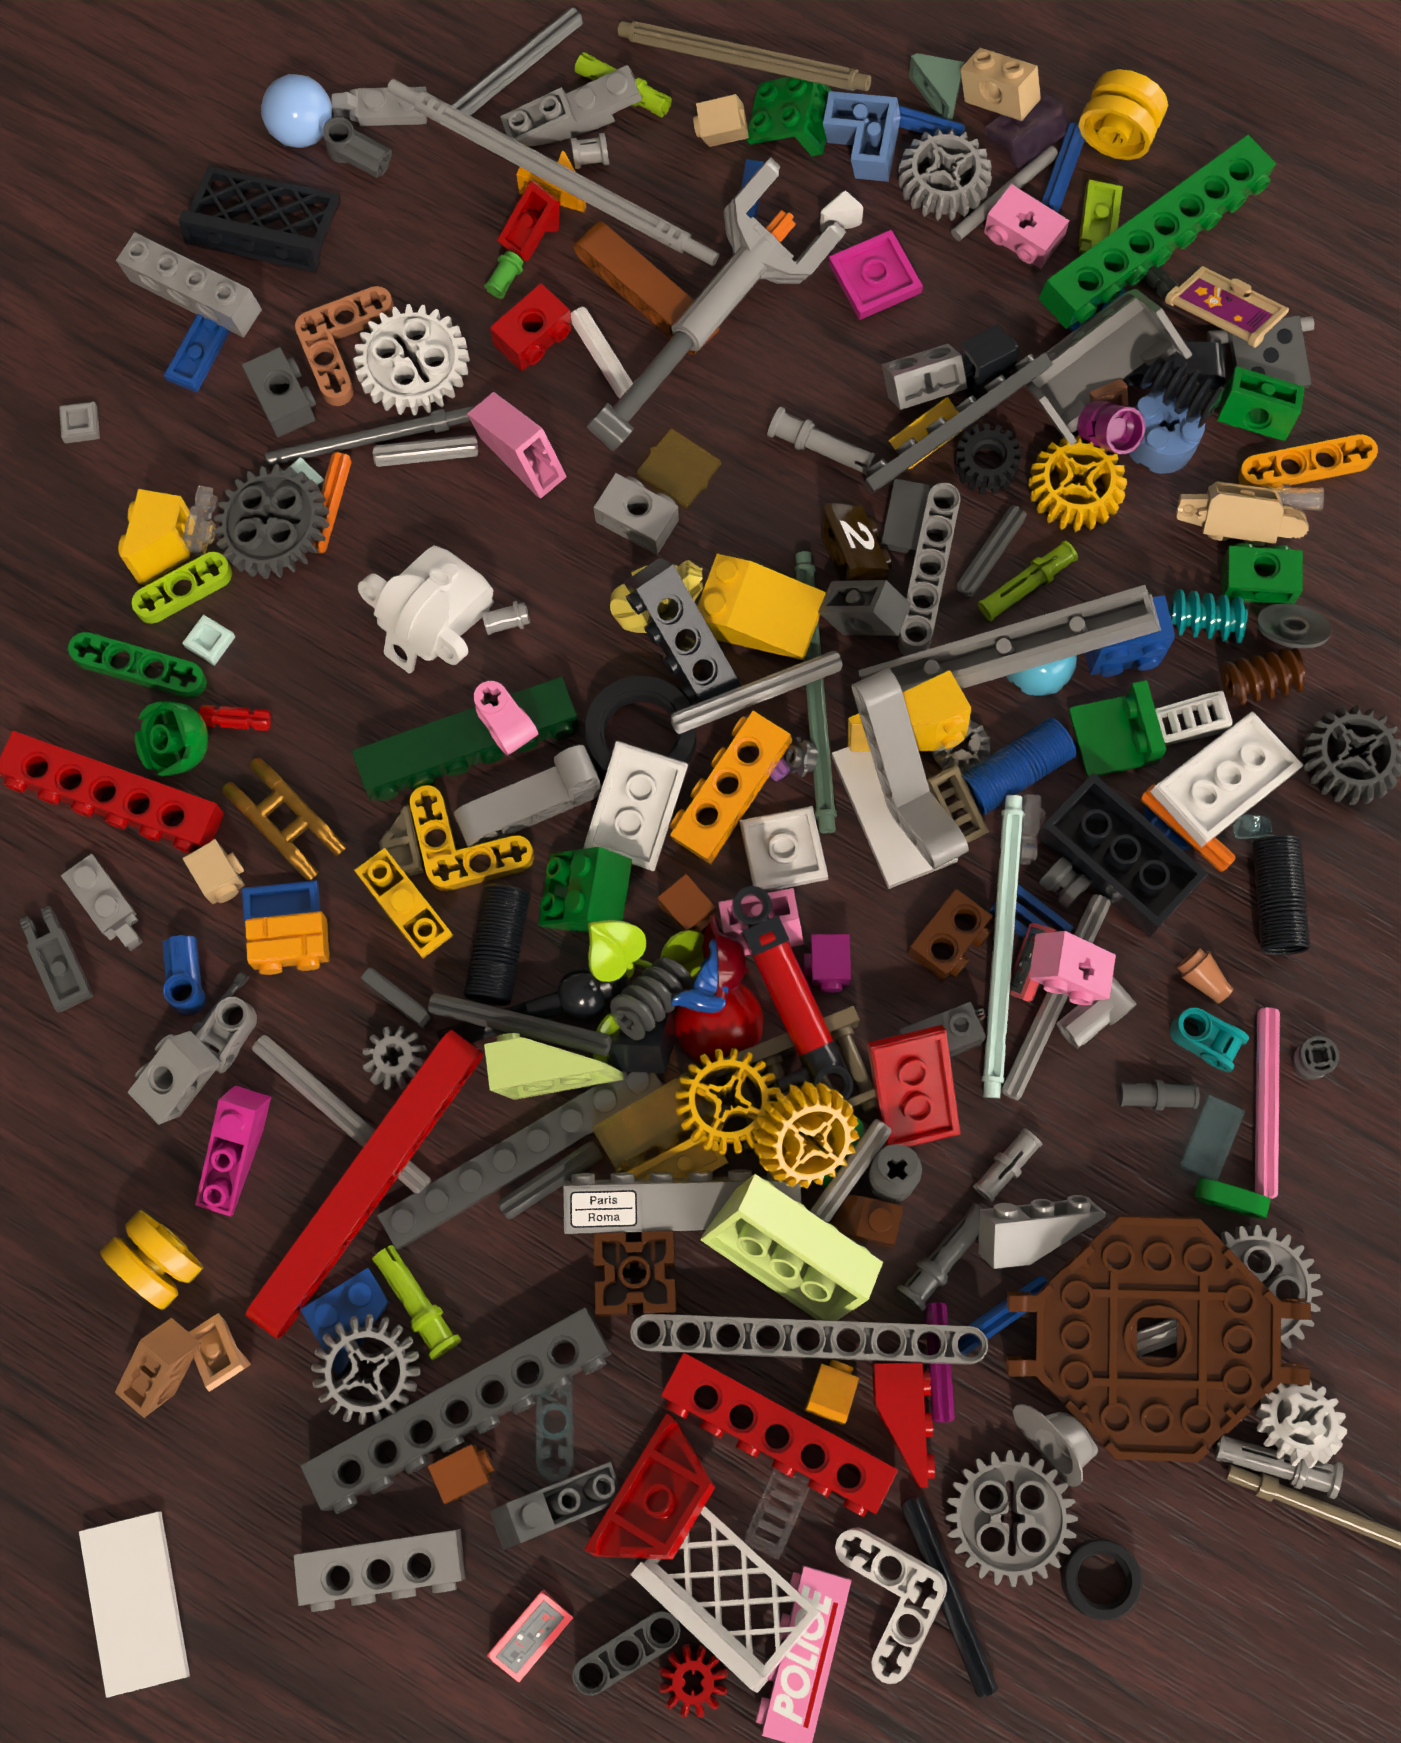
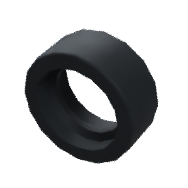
M1090 1539L1074 1546L1070 1554L1065 1557L1061 1570V1583L1068 1602L1081 1614L1099 1621L1115 1620L1129 1613L1138 1602L1142 1589V1576L1135 1557L1125 1547L1106 1539ZM1096 1554H1105L1113 1557L1121 1565L1125 1574V1586L1122 1594L1117 1600L1109 1604L1098 1605L1090 1602L1082 1595L1078 1587L1077 1574L1081 1564L1087 1558Z

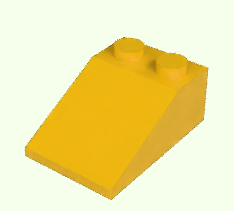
M717 554L697 607L713 636L718 641L804 660L820 617L818 611L826 592L752 561Z
M950 670L902 692L919 751H935L942 747L950 749L965 739L968 732L971 706ZM859 713L849 717L848 747L850 751L870 752Z

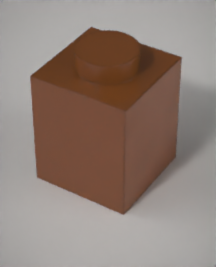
M687 874L657 897L659 908L680 932L695 930L704 934L710 922V915H716L714 904Z
M471 1444L428 1466L444 1504L451 1503L493 1482L489 1473L495 1471L486 1449L484 1448L479 1451L476 1444Z

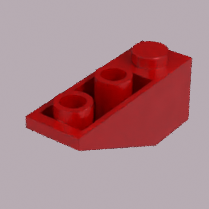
M923 1363L873 1364L874 1408L918 1488H928V1479H935L934 1454H927L926 1437H933L932 1413H925L924 1396H931L930 1372H923Z

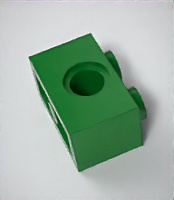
M1236 366L1222 393L1217 421L1286 441L1301 413L1305 387Z
M1240 543L1229 546L1221 560V595H1227L1229 601L1238 596L1242 597L1244 602L1295 604L1303 591V550H1291L1290 547L1284 545L1271 548H1255L1252 544ZM1254 568L1264 569L1269 576L1263 577L1258 575Z

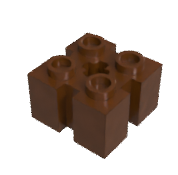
M673 1231L641 1232L642 1242H628L626 1232L594 1233V1266L596 1269H604L605 1281L595 1282V1314L597 1317L630 1316L629 1306H643L644 1314L677 1315L675 1279H666V1267H675V1239ZM638 1264L641 1271L646 1272L645 1279L640 1278L641 1283L632 1284L630 1278H625V1272L631 1271V1265Z

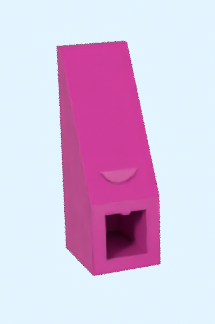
M234 1086L218 1100L196 1198V1206L230 1217L234 1214L263 1134L271 1096Z

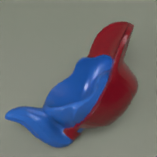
M710 915V922L704 931L702 950L705 960L701 964V970L692 990L677 994L671 1000L672 1006H682L705 1013L719 1012L726 1005L728 992L735 989L741 983L744 975L749 972V968L746 966L743 944L736 939L722 934L716 915Z

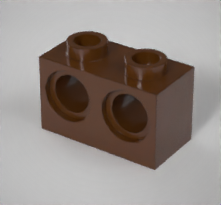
M955 889L910 946L907 955L942 982L950 974L957 977L970 960L965 956L972 945L980 948L991 934L992 930L987 926L993 916L958 889ZM959 916H966L972 920L974 928L969 931L960 930L955 925L954 919ZM935 945H944L950 950L951 957L947 960H939L934 957L931 948Z

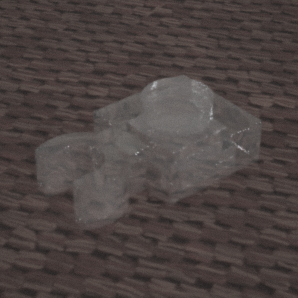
M198 486L195 506H191L184 531L183 540L193 554L204 555L208 543L212 544L215 537L213 530L216 527L211 517L216 509L218 497L213 495L214 489L210 487Z
M1026 794L1022 798L1024 817L1022 818L1019 864L1030 865L1031 860H1036L1037 858L1036 835L1045 823V810L1040 808L1041 796Z

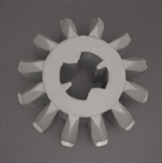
M387 1026L383 1028L384 1039L380 1040L374 1034L370 1036L369 1039L375 1045V1048L363 1049L362 1054L371 1060L365 1062L362 1066L366 1072H373L370 1078L373 1084L377 1085L384 1080V1089L391 1091L395 1081H397L400 1089L405 1090L408 1086L406 1078L410 1076L413 1079L417 1073L414 1071L415 1068L420 1069L425 1060L418 1057L425 1055L428 1051L425 1045H417L420 1037L416 1032L406 1037V1028L399 1026L395 1036H393L392 1031ZM394 1051H398L401 1055L398 1058L399 1064L396 1066L389 1062L392 1059L391 1053Z

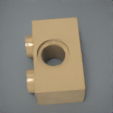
M979 48L960 69L966 103L1022 121L1041 100L1037 65Z

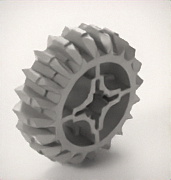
M938 128L933 137L924 132L921 141L913 139L910 149H905L898 170L900 174L898 181L900 189H903L904 200H911L912 210L922 207L924 217L932 212L935 213L938 221L942 214H947L952 221L955 218L956 212L965 217L969 212V208L977 209L980 200L986 198L988 186L991 185L992 180L990 173L991 161L987 160L986 149H978V139L968 142L966 132L960 137L955 136L953 128L948 134H942ZM929 162L930 167L926 169V173L919 175L918 170ZM970 174L971 181L964 187H961L960 181H963L964 176Z
M367 1314L364 1327H359L357 1316H351V1330L349 1331L346 1330L341 1322H338L335 1325V1329L340 1337L336 1339L332 1334L326 1333L323 1336V1340L330 1346V1349L317 1347L315 1350V1355L325 1359V1362H316L311 1366L313 1372L324 1373V1376L313 1380L314 1388L327 1387V1390L319 1395V1401L323 1403L333 1397L335 1401L329 1409V1412L333 1415L338 1412L341 1406L347 1408L343 1416V1421L345 1422L350 1421L353 1411L360 1412V1425L366 1424L367 1412H373L376 1423L382 1421L381 1409L386 1408L389 1415L396 1413L397 1409L393 1403L394 1400L406 1406L409 1403V1398L402 1390L414 1392L417 1389V1384L407 1379V1376L420 1375V1367L408 1366L409 1362L419 1358L418 1351L405 1353V1349L413 1343L412 1337H405L399 1342L397 1337L401 1334L403 1327L398 1324L391 1333L387 1332L386 1328L389 1323V1318L387 1317L382 1318L379 1328L372 1327L374 1320L372 1314ZM363 1337L376 1338L385 1342L389 1347L376 1353H369L360 1344H357L355 1339ZM344 1346L348 1352L352 1367L341 1379L335 1381L333 1360L337 1352ZM397 1357L400 1365V1374L397 1382L388 1392L380 1372L389 1364V1361ZM359 1358L361 1361L367 1360V1364L369 1361H372L374 1364L377 1362V1365L373 1368L374 1381L372 1378H365V1374L363 1378L359 1375L355 1376L359 1371ZM356 1386H364L373 1395L375 1394L377 1399L369 1401L357 1400L346 1395L344 1391Z

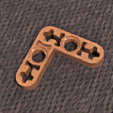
M374 286L309 310L301 314L296 320L295 329L322 396L330 405H345L351 400L354 393L353 385L335 341L370 328L369 321L376 324L382 323L380 319L381 312L388 318L393 315L394 304L391 294L383 287ZM379 300L382 308L376 310L372 302ZM362 305L363 311L365 312L364 316H361L358 308V306ZM348 310L354 313V318L349 323L341 324L335 320L341 311ZM328 317L332 328L328 329L327 324L324 320ZM314 324L317 333L310 334L308 326ZM321 352H330L334 355L333 360L328 365H318L315 363V359ZM335 374L341 387V392H334L328 376Z

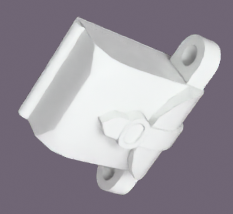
M435 545L427 549L399 576L392 577L388 582L377 574H369L358 584L361 597L375 608L374 616L377 617V624L387 632L384 646L385 656L408 673L414 671L417 655L427 661L434 660L439 656L451 665L459 663L468 654V647L460 636L482 618L483 612H489L494 603L492 600L494 590L480 573L450 551ZM394 644L400 646L405 651L407 660L397 655L394 650Z

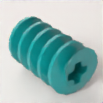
M1176 589L1168 609L1172 625L1177 627L1178 636H1182L1187 626H1189L1194 638H1197L1201 629L1205 628L1207 639L1212 640L1216 630H1220L1222 641H1227L1230 633L1235 632L1236 642H1242L1248 615L1247 606H1244L1242 597L1235 596L1230 604L1227 595H1220L1215 602L1212 593H1205L1200 601L1197 591H1191L1185 599L1184 591Z

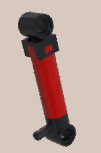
M744 887L738 891L732 900V914L737 922L748 926V929L742 931L741 935L751 957L756 962L803 1066L794 1072L776 1079V1085L783 1094L789 1091L790 1084L799 1087L806 1081L816 1087L819 1082L822 1084V1080L827 1074L836 1073L842 1080V1088L839 1093L843 1096V1099H848L853 1090L852 1076L846 1069L790 946L789 937L779 915L769 918L772 907L770 896L760 887ZM747 896L758 898L762 904L761 913L755 917L745 915L740 906L743 898Z

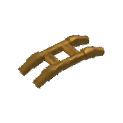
M255 758L250 763L251 770L273 792L257 806L233 782L225 784L222 792L306 881H310L319 871L292 843L299 835L309 828L335 857L347 847L261 758ZM284 802L298 817L283 831H280L267 817Z

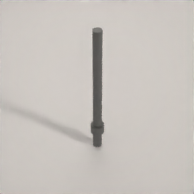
M473 406L449 412L441 409L430 412L431 416L266 452V462L268 467L275 464L279 465L296 461L300 457L306 459L430 430H435V433L447 431L449 426L471 422L467 413L473 409Z

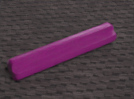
M936 1302L926 1305V1325H948L947 1305L945 1303ZM927 1333L928 1356L935 1355L940 1350V1340L935 1334ZM929 1363L932 1419L936 1423L954 1421L955 1414L951 1364Z

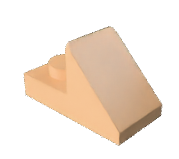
M219 1313L189 1332L201 1343L194 1356V1360L204 1385L209 1392L251 1365L237 1348L227 1322Z

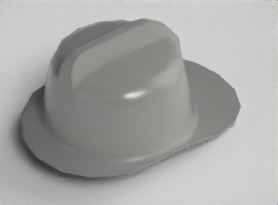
M1025 1404L1016 1405L1013 1410V1416L1023 1435L1045 1458L1051 1469L1058 1471L1056 1476L1071 1487L1079 1486L1083 1481L1082 1468L1098 1453V1447L1086 1428L1076 1417L1068 1413L1056 1412L1044 1416L1031 1406Z

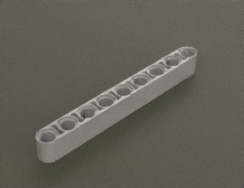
M645 1314L636 1318L630 1330L631 1339L637 1347L645 1351L659 1353L971 1365L981 1361L988 1350V1341L985 1334L978 1328L971 1326ZM649 1322L657 1323L660 1328V1337L653 1344H645L640 1336L642 1327ZM691 1323L697 1325L700 1330V1337L697 1343L692 1346L683 1345L679 1337L682 1327ZM733 1325L739 1330V1341L733 1347H723L719 1342V1332L723 1327ZM765 1327H774L780 1334L779 1343L772 1349H764L758 1342V1335ZM807 1328L815 1329L820 1335L819 1345L810 1351L801 1349L797 1340L800 1332ZM844 1330H853L860 1336V1345L853 1352H844L838 1347V1336ZM883 1332H894L900 1338L901 1344L895 1353L886 1354L878 1348L877 1340ZM924 1333H932L939 1338L941 1346L935 1355H924L918 1349L917 1341ZM963 1335H974L980 1341L981 1349L975 1357H966L959 1351L958 1341Z

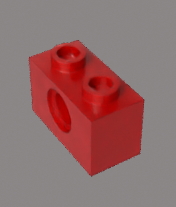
M540 283L490 327L493 345L519 370L523 371L530 364H537L543 358L546 350L555 342L559 343L568 336L572 328L570 309ZM532 327L541 328V329H540L539 331H537V332H528V331H527L528 329H530V328H532Z

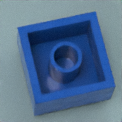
M1165 595L1153 597L1161 631L1086 652L1085 656L1090 675L1101 673L1103 677H1110L1122 673L1123 669L1135 667L1140 671L1150 670L1157 667L1163 661L1175 638Z

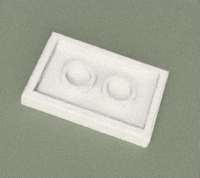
M616 741L583 849L601 847L632 859L633 865L655 871L689 764Z

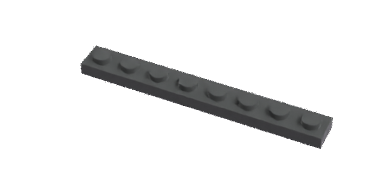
M621 1071L623 1072L624 1080L598 1084L427 1185L420 1193H414L378 1214L377 1216L395 1249H402L665 1092L657 1075L647 1072Z

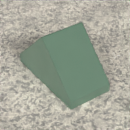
M916 53L911 56L910 80L937 116L953 120L962 80L960 69L964 62Z

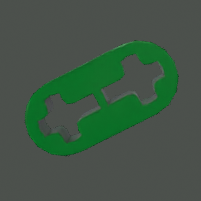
M1203 1178L1198 1179L1194 1199L1201 1203L1261 1220H1266L1271 1199L1264 1195Z

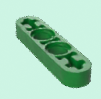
M88 632L75 635L68 645L69 655L75 663L90 671L184 698L198 697L206 688L207 679L205 674L197 664L191 661ZM90 644L97 653L102 654V660L93 653H86L83 658L79 650L81 648L86 649ZM120 652L128 653L130 660L125 667L120 669L112 667L111 661L114 655ZM160 662L164 665L163 673L159 677H146L145 670L149 664ZM173 670L177 676L188 678L192 673L196 682H189L187 687H185L179 678L172 676Z

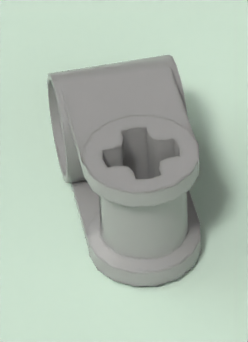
M237 997L222 999L205 1025L195 1035L221 1062L216 1069L219 1073H224L232 1065L240 1048L257 1023L255 1009ZM236 1008H242V1020L236 1025H230L228 1022L230 1013ZM210 1045L219 1049V1052L217 1053L216 1051L212 1050L210 1048Z

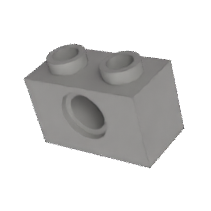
M615 473L594 506L596 523L658 555L679 521L678 506L671 497L664 493L655 494L645 489V486L636 478L631 476L625 478ZM637 507H642L647 510L642 515H633L632 513H630L632 509Z
M191 1031L175 1036L170 1034L163 1038L155 1048L156 1055L135 1074L137 1080L128 1091L130 1096L158 1125L180 1117L221 1064L216 1056Z

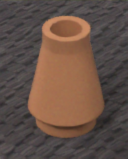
M1200 947L1189 953L1177 966L1182 973V979L1210 997L1216 1004L1225 1000L1234 990L1227 982L1210 952L1205 953Z

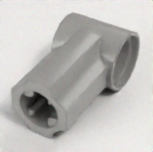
M1113 977L1109 999L1093 1000L1092 1005H1078L1059 1020L1056 1025L1065 1039L1078 1049L1096 1036L1108 1024L1112 1026L1137 1003Z

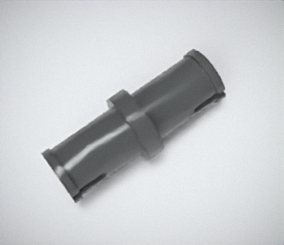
M1153 1080L1152 1083H1124L1120 1081L1117 1088V1101L1120 1107L1148 1106L1152 1107L1154 1111H1162L1164 1107L1197 1109L1199 1105L1200 1093L1197 1084H1165L1163 1080Z

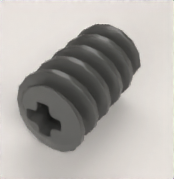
M666 957L658 958L652 963L651 967L642 972L641 976L634 979L631 985L624 988L620 995L612 999L610 1008L616 1024L631 1039H643L645 1031H651L655 1028V1021H662L665 1018V1012L670 1013L675 1009V1006L671 1005L672 998L683 991L692 990L694 985L693 978L676 961Z
M888 1145L881 1149L874 1158L867 1176L869 1188L874 1196L889 1203L900 1202L909 1197L921 1179V1160L915 1151L904 1145ZM898 1169L901 1172L900 1177H895L891 1180L887 1176L888 1172Z

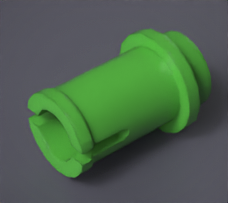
M506 251L504 255H499V264L488 282L484 285L491 295L499 299L505 297V293L516 275H520L523 272V260L517 254Z

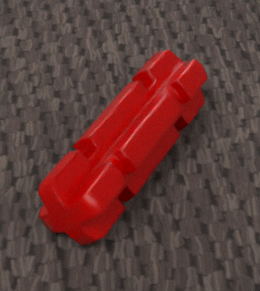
M202 705L199 708V714L202 716L207 727H215L218 724L220 728L249 730L251 727H254L255 730L267 731L271 727L272 716L267 709L255 708L254 712H252L250 708L220 706L217 709L215 705Z

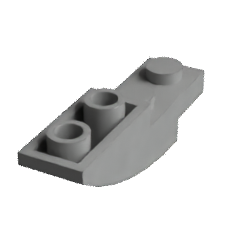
M626 65L567 94L562 87L500 117L507 136L527 147L566 140L615 122L613 113L641 101L642 97L629 65Z

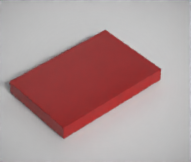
M943 1025L867 1043L878 1117L880 1121L891 1128V1134L883 1144V1148L894 1144L912 1147L961 1134L947 1033Z

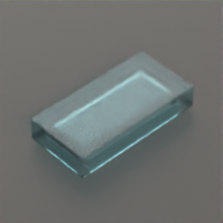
M1209 1095L1205 1100L1178 1167L1204 1179L1218 1181L1245 1111Z

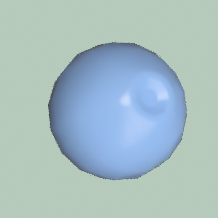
M288 74L274 80L267 88L262 100L261 117L269 134L285 146L305 148L316 144L323 138L324 124L329 119H332V104L325 89L311 77Z

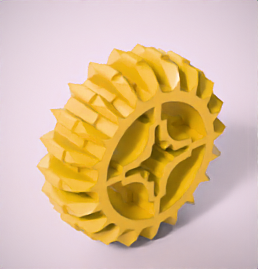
M1080 435L1075 437L1077 441L1072 445L1063 438L1059 446L1052 442L1048 445L1046 452L1041 451L1037 457V463L1032 465L1030 471L1032 477H1030L1028 482L1029 489L1033 490L1030 495L1031 502H1039L1036 509L1038 514L1049 512L1047 516L1048 524L1058 519L1060 520L1059 527L1061 530L1067 526V523L1073 524L1075 533L1080 530L1083 523L1091 531L1094 529L1096 521L1104 525L1108 521L1109 515L1114 516L1119 509L1118 504L1123 503L1125 498L1123 490L1127 486V479L1123 478L1125 472L1124 465H1116L1119 459L1118 454L1107 455L1105 449L1095 447L1092 442L1088 444L1082 443ZM1055 469L1060 474L1058 479L1061 481L1056 490L1053 489L1049 476ZM1100 477L1105 486V494L1101 498L1096 494L1097 488L1094 486L1096 480Z
M734 1048L730 1051V1060H723L721 1049L715 1050L716 1062L711 1063L706 1054L701 1055L700 1060L704 1068L701 1070L691 1063L688 1066V1070L695 1078L691 1079L682 1076L679 1080L680 1084L689 1089V1091L676 1092V1100L687 1102L686 1105L676 1108L677 1115H690L689 1118L681 1123L682 1129L689 1130L694 1126L697 1128L691 1135V1140L694 1143L699 1141L703 1135L706 1136L707 1139L704 1143V1150L706 1151L712 1149L714 1141L720 1142V1155L726 1154L727 1143H734L735 1154H741V1141L746 1140L749 1148L755 1149L753 1146L757 1143L753 1137V1131L762 1128L757 1123L756 1117L766 1116L768 1111L765 1109L764 1103L774 1105L776 1102L769 1099L776 1098V1092L781 1093L778 1087L767 1088L768 1085L775 1081L774 1073H768L761 1077L760 1074L766 1067L764 1061L758 1062L752 1068L750 1064L753 1054L746 1053L743 1062L737 1061L738 1050ZM722 1072L735 1073L724 1086H714L712 1084L708 1086L703 1084L715 1074ZM746 1077L753 1082L759 1091L761 1109L752 1106V1103L747 1101L741 1094ZM736 1086L735 1103L738 1106L736 1108L731 1106V1110H725L722 1118H720L722 1115V1101L719 1097L724 1095L726 1098V1093H732ZM697 1094L705 1097V1101L711 1103L716 1109L711 1126L707 1125L697 1112L695 1105ZM733 1117L751 1118L754 1120L749 1126L739 1131L722 1132L728 1120Z
M805 1081L801 1090L796 1085L790 1084L789 1094L786 1096L776 1092L778 1101L774 1105L764 1103L768 1113L766 1116L756 1117L757 1123L762 1128L753 1131L754 1139L758 1142L753 1147L755 1148V1153L760 1157L759 1160L762 1167L769 1171V1174L775 1180L783 1181L792 1188L798 1183L801 1187L808 1189L812 1180L816 1184L822 1185L823 1178L827 1174L836 1178L834 1169L838 1165L848 1167L844 1157L846 1154L856 1153L851 1142L860 1138L858 1132L854 1129L859 1123L857 1117L853 1114L852 1105L846 1099H843V1096L837 1090L830 1089L820 1082L815 1087L812 1083Z

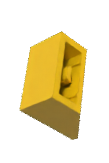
M138 489L136 500L132 501L128 508L129 525L126 535L123 534L120 538L118 551L137 582L141 585H147L190 558L198 525L181 496Z

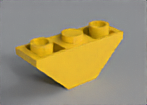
M383 848L354 870L385 913L422 958H425L453 936L386 848Z

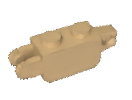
M1217 481L1208 487L1207 494H1180L1176 509L1178 520L1202 526L1203 534H1207L1208 537L1219 541L1236 538L1243 539L1245 543L1254 546H1263L1265 543L1276 544L1277 537H1295V539H1300L1309 531V524L1305 513L1298 508L1294 509L1290 506H1283L1281 497L1275 489Z

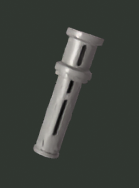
M781 406L777 409L768 429V437L773 438L777 436L791 442L797 450L808 448L853 468L864 475H867V470L871 467V462L875 458L874 453H870L815 428V423L812 420L806 419L803 421L786 413L785 408Z
M1222 1435L1217 1441L1214 1456L1217 1461L1221 1460L1288 1479L1294 1488L1301 1489L1305 1486L1326 1492L1327 1497L1335 1499L1339 1493L1343 1478V1464L1341 1462L1335 1461L1333 1464H1323L1317 1461L1312 1468H1308L1304 1459H1301L1296 1466H1292L1291 1456L1286 1453L1282 1458L1278 1459L1276 1457V1450L1260 1445L1247 1443Z

